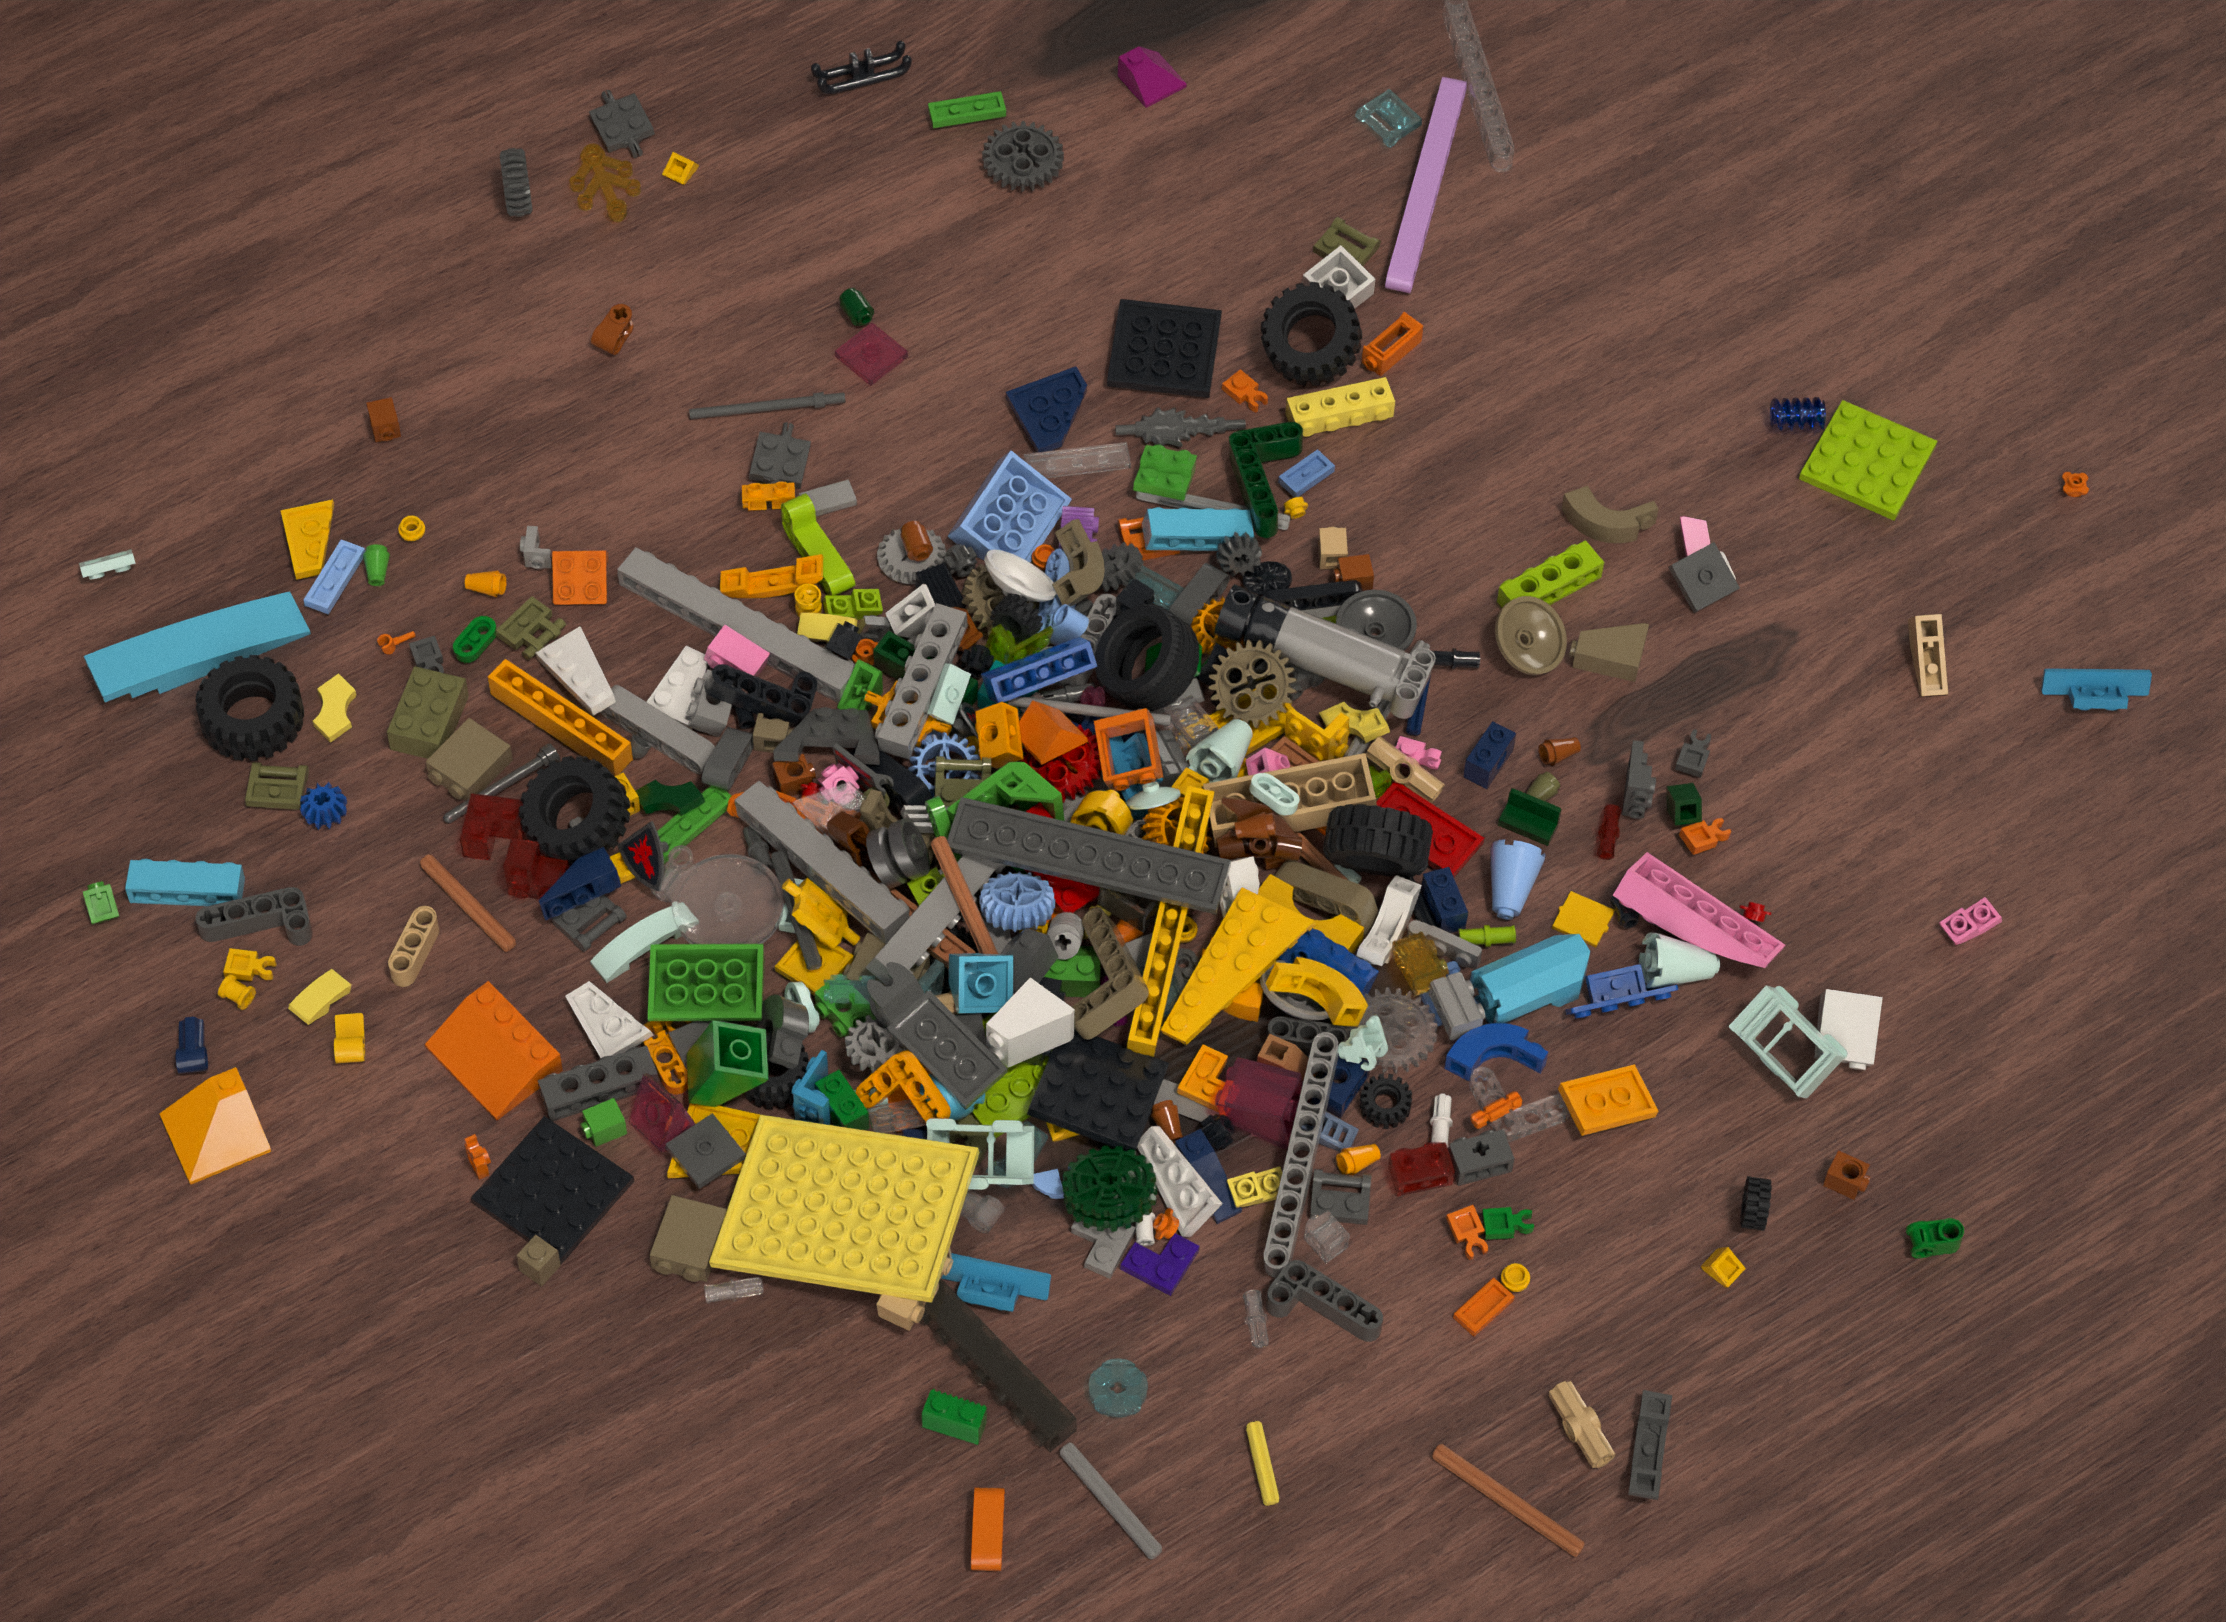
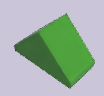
M860 659L857 660L837 708H855L869 711L874 704L864 701V698L869 690L880 696L882 695V671Z

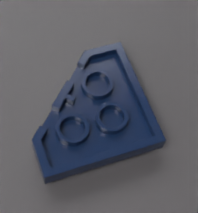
M1075 366L1006 391V400L1038 455L1062 447L1086 395L1087 384Z

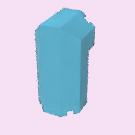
M1580 934L1552 936L1471 971L1470 981L1473 988H1477L1479 994L1474 999H1478L1483 1006L1485 1019L1489 1023H1506L1550 1003L1553 1006L1561 1007L1579 998L1591 951Z

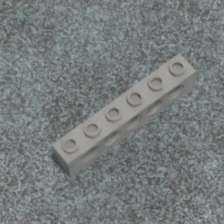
M936 603L933 612H928L924 622L925 630L923 634H918L916 638L914 655L907 658L905 664L906 673L903 679H898L895 687V698L893 701L889 700L885 709L886 718L883 723L878 724L875 732V738L878 739L880 751L910 759L929 716L927 712L945 663H952L968 627L967 612ZM939 634L945 635L943 637H935ZM929 656L935 657L934 659H925ZM921 678H922V679H925V680L922 681V682L915 681V680L921 679ZM915 701L913 704H907L906 702ZM899 723H904V724H906V725L901 726V727L896 726V725L899 724Z

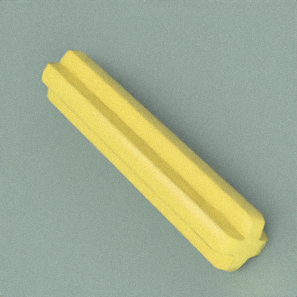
M1260 1421L1250 1422L1246 1426V1431L1263 1504L1266 1506L1275 1505L1279 1502V1494L1263 1426Z

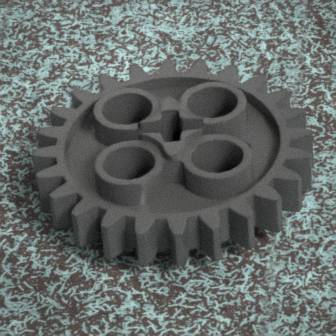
M1022 121L1021 126H1017L1015 122H1012L1011 128L1002 125V132L995 129L994 136H988V143H984L982 160L984 169H987V175H993V182L1002 180V187L1011 184V190H1014L1016 186H1020L1021 191L1024 192L1026 186H1029L1032 191H1034L1036 184L1043 188L1044 180L1052 183V176L1058 177L1059 169L1063 168L1064 152L1063 145L1059 143V137H1053L1052 130L1044 132V125L1037 129L1035 128V122H1032L1030 126H1026L1025 121Z

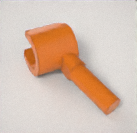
M414 631L395 638L388 634H382L377 638L379 646H382V651L389 655L395 651L396 645L416 636Z

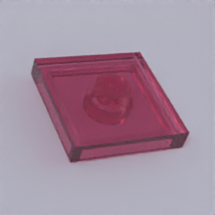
M872 322L835 350V357L871 386L908 357V351Z

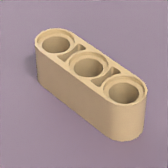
M421 906L413 911L389 957L388 965L391 979L397 986L406 987L415 981L440 930L436 912L429 906ZM430 922L427 925H421L422 923ZM412 945H419L415 948H409ZM403 967L407 968V969L402 970V971H399V970H398V969L403 968Z

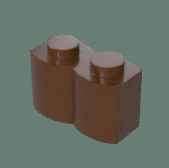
M843 811L839 812L827 822L829 836L837 843V848L840 851L845 850L852 857L856 865L859 867L863 866L870 871L873 869L867 850V835L870 832L868 826Z

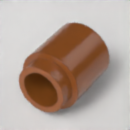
M910 521L902 526L900 537L908 558L914 561L926 560L933 552V546L925 526L921 525L919 521Z

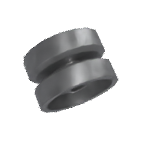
M908 818L891 823L889 829L881 827L868 833L867 850L870 861L878 878L888 888L891 889L907 882L908 878L914 880L929 873L930 858L926 844L918 828Z

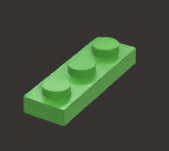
M1001 91L928 103V111L933 128L1006 117V107Z

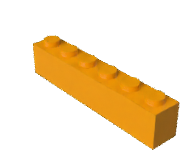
M507 659L488 676L490 694L580 755L586 756L589 760L594 759L600 762L614 776L619 775L633 760L630 741Z

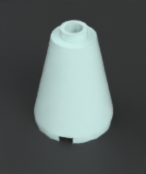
M1239 719L1231 720L1193 746L1186 756V761L1189 759V769L1208 778L1210 783L1237 778L1253 737L1250 726L1245 721Z
M1648 933L1643 939L1642 944L1647 946L1645 953H1640L1639 964H1641L1644 980L1647 983L1646 988L1654 989L1711 979L1719 971L1720 959L1715 953L1658 933Z

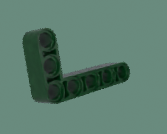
M1285 422L1233 432L1229 436V461L1246 509L1250 510L1254 531L1262 538H1270L1277 534L1278 508L1261 462L1295 457L1302 452L1303 428L1296 422Z

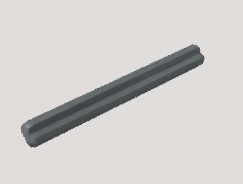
M783 850L771 854V860L807 969L811 971L819 969L822 966L821 958L812 931L806 926L799 924L795 917L792 916L795 904L794 897L782 889V885L787 879L796 884L786 853Z

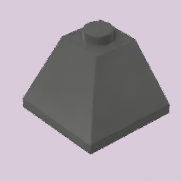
M1029 928L1024 929L1013 937L1001 953V955H1013V993H1016L1029 978L1039 983L1058 958L1049 935Z

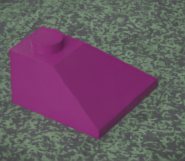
M1138 46L1118 57V77L1145 108L1187 87L1186 82L1159 52Z

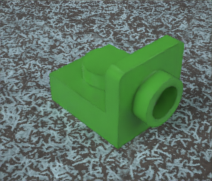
M101 881L88 885V890L83 891L92 925L118 918L119 913L110 884L104 885V882Z

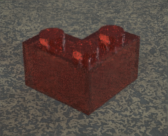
M471 793L460 837L463 857L490 861L496 837L523 841L525 832L520 825L522 818L519 817V807L523 806V803L520 799Z
M511 838L503 865L508 895H513L520 899H541L569 869L568 861L542 857L540 855L539 843L536 841Z

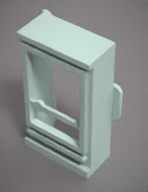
M1765 986L1728 1027L1798 1097L1808 1098L1840 1062L1847 1057V1050L1832 1035L1826 1034L1823 1036L1797 1010L1799 1007L1798 1002L1783 987ZM1782 1011L1790 1021L1784 1024V1028L1764 1048L1755 1038ZM1793 1024L1797 1025L1824 1052L1798 1081L1768 1052L1787 1031L1793 1028Z
M931 1118L927 1120V1140L949 1143L950 1131L989 1132L987 1142L989 1143L988 1175H972L968 1189L983 1190L989 1184H1034V1126H1023L1022 1122L1018 1120H996L993 1122V1125L956 1124V1121L953 1119ZM994 1132L1007 1133L1006 1176L993 1175L994 1142L996 1141Z

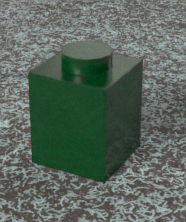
M1694 783L1666 786L1667 812L1675 826L1702 822V798Z

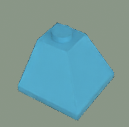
M949 954V985L957 1013H995L1013 996V955Z

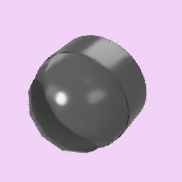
M633 735L629 740L634 759L643 758L651 748V745L639 736Z

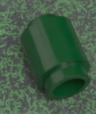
M849 288L840 295V307L853 325L864 326L872 320L874 309L861 291Z

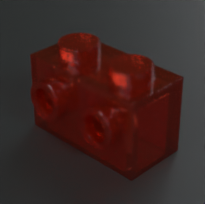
M1430 1142L1419 1148H1401L1394 1153H1390L1388 1168L1397 1197L1453 1185L1455 1171L1446 1142L1438 1144Z

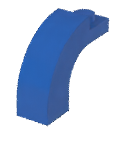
M1506 1023L1485 1024L1466 1032L1454 1043L1446 1056L1444 1069L1470 1081L1482 1063L1492 1058L1505 1057L1513 1059L1541 1074L1546 1066L1548 1051L1544 1050L1538 1043L1527 1041L1529 1030L1523 1027Z

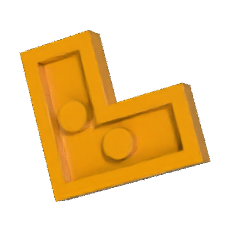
M1203 1044L1180 1082L1177 1093L1228 1117L1240 1096L1241 1089L1218 1079L1227 1063L1228 1056Z

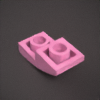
M1984 897L1966 910L1963 908L1957 910L1939 922V925L1953 943L1958 945L2002 922V917L1987 898Z

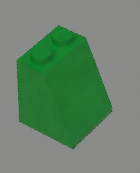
M712 1020L687 1052L689 1103L717 1107L765 1083L768 1080L766 1029Z

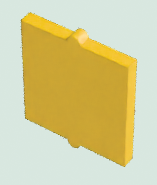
M1570 891L1564 905L1558 909L1559 914L1552 925V929L1565 935L1580 934L1586 944L1596 948L1603 934L1608 932V924L1615 910Z

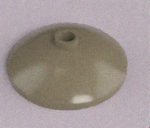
M1522 596L1505 604L1497 616L1495 624L1497 645L1503 657L1511 666L1525 674L1541 675L1553 670L1560 664L1566 652L1567 636L1561 618L1549 604L1535 597Z

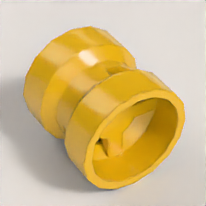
M814 584L800 585L794 594L796 614L799 618L801 613L821 614L820 589Z

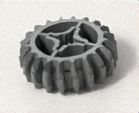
M522 148L503 150L500 153V163L507 213L509 216L517 217L531 214L533 209L525 151Z

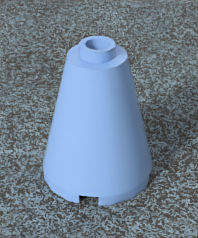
M1505 840L1494 841L1490 848L1492 910L1497 913V917L1512 920L1513 917L1520 915L1546 855L1545 853L1541 855L1542 849L1529 843L1514 840L1513 845H1504Z

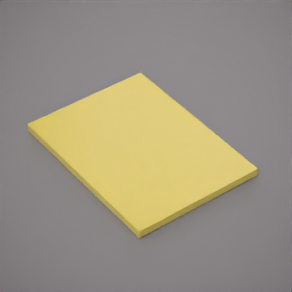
M760 1115L709 1260L710 1266L932 1303L979 1157L978 1147Z

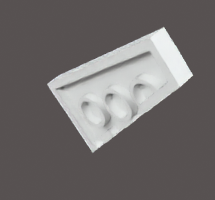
M581 627L545 646L539 652H535L537 660L593 716L616 703L614 694Z
M1151 1126L1141 1137L1137 1148L1140 1154L1146 1157L1147 1163L1153 1165V1172L1156 1174L1155 1184L1167 1208L1173 1209L1172 1215L1179 1219L1178 1230L1181 1236L1191 1237L1223 1203L1159 1126Z

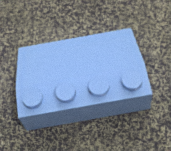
M1010 450L997 461L947 537L956 544L965 545L966 549L971 546L977 557L984 560L988 551L1002 550L1031 562L1033 551L1043 544L1061 517L1062 507L1068 506L1072 499Z

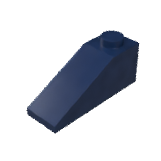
M1199 1129L1176 1140L1175 1146L1223 1203L1212 1214L1216 1224L1241 1213L1242 1208H1236L1227 1184L1228 1178L1202 1130Z

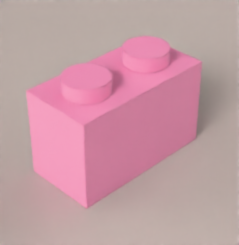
M724 625L708 646L704 660L713 669L717 665L724 664L758 677L766 666L770 653L727 625Z

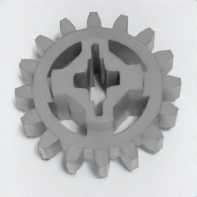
M869 1015L866 1016L865 1023L857 1020L856 1028L850 1027L848 1029L849 1036L845 1037L846 1054L851 1057V1063L855 1065L860 1062V1070L862 1071L867 1067H871V1073L875 1072L876 1068L883 1065L893 1055L906 1050L887 1031V1027H884L877 1018L872 1020Z

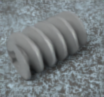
M1072 912L1057 914L1049 925L1047 935H1049L1054 945L1058 959L1066 960L1077 954L1084 934L1082 919Z

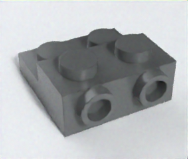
M1633 740L1626 773L1622 815L1641 819L1645 816V809L1651 808L1656 778L1651 777L1652 766L1646 765L1648 753H1643L1644 742Z

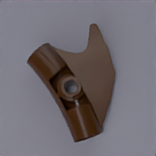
M1223 797L1221 799L1222 804L1237 815L1236 822L1265 811L1266 814L1273 813L1277 835L1270 836V839H1237L1234 825L1225 834L1216 838L1220 858L1235 860L1254 856V858L1299 860L1302 837H1299L1274 810L1266 804L1247 799ZM1258 840H1263V841H1262L1261 843H1259V844L1256 843V841H1258Z

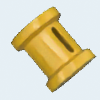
M232 974L222 981L218 989L219 997H227L237 1003L238 1008L241 1010L246 1009L252 1003L256 994L254 987L245 986L237 981L236 976Z

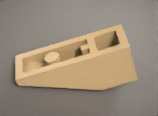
M1942 614L1909 618L1910 648L1920 696L1947 695L1948 685Z

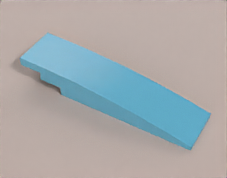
M285 592L177 622L84 656V659L104 702H108L130 693L132 698L155 689L158 690L159 694L207 676L213 668H220L219 664L226 660L231 662L235 660L234 657L242 656L243 658H249V655H259L310 635L311 632L291 592Z

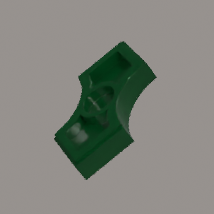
M655 779L635 791L639 796L640 807L646 814L659 810H672L682 816L705 803L703 795L692 781L682 785L667 786Z

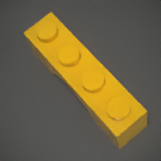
M1270 874L1260 886L1258 895L1301 914L1293 903L1294 887ZM1341 914L1328 920H1314L1316 926L1313 929L1321 931L1333 942L1346 947L1352 954L1363 942L1364 927Z

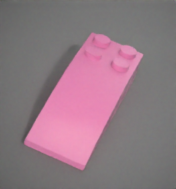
M1648 852L1627 870L1613 894L1622 905L1640 913L1647 922L1656 924L1682 940L1702 949L1739 962L1766 968L1785 947V944Z

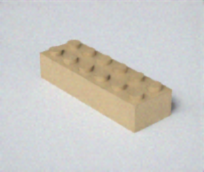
M1365 753L1264 772L1274 776L1298 794L1300 800L1297 811L1291 815L1278 814L1294 832L1327 826L1329 813L1340 805L1365 804L1367 806H1377ZM1254 775L1203 784L1205 790L1214 791L1209 820L1215 847H1217L1216 838L1230 830L1237 821V815L1222 804L1221 799L1223 797L1247 799L1263 803L1253 796L1249 790Z

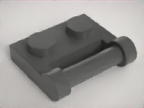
M605 895L588 901L586 904L579 905L559 916L553 917L552 924L581 951L585 952L591 947V943L617 922H623L627 915L621 907L615 905ZM606 912L609 914L584 935L580 934Z
M1314 1169L1310 1220L1367 1225L1372 1174L1363 1173V1176L1324 1173L1322 1169ZM1321 1185L1361 1187V1193L1321 1190Z

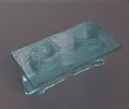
M830 975V980H824L825 985H830L829 989H824V1001H829V1004H849L850 993H855V1004H870L871 997L867 990V982L869 979L876 980V976L862 975L859 976V980H847V975Z

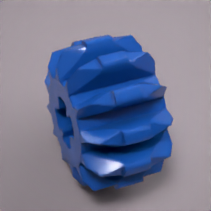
M328 782L324 787H321L317 783L316 789L307 788L306 795L301 796V815L305 817L308 825L315 823L318 830L322 825H326L330 829L333 822L340 824L341 816H346L347 799L342 794L339 786L332 788V785Z

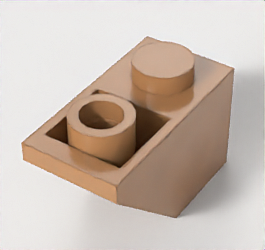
M1269 1034L1258 1054L1256 1072L1301 1091L1309 1058L1295 1044ZM1319 1071L1313 1074L1314 1078L1319 1074Z

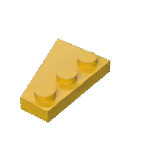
M333 499L281 510L296 580L319 575L324 568L334 510Z

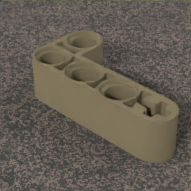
M1285 860L1274 875L1294 887L1293 900L1337 916L1341 914L1363 926V939L1373 927L1379 914L1373 894L1360 884L1293 860Z

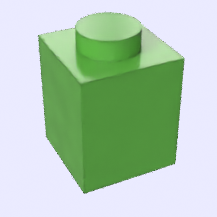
M614 1098L582 1111L584 1122L580 1123L581 1129L586 1139H592L595 1147L627 1134L625 1119Z

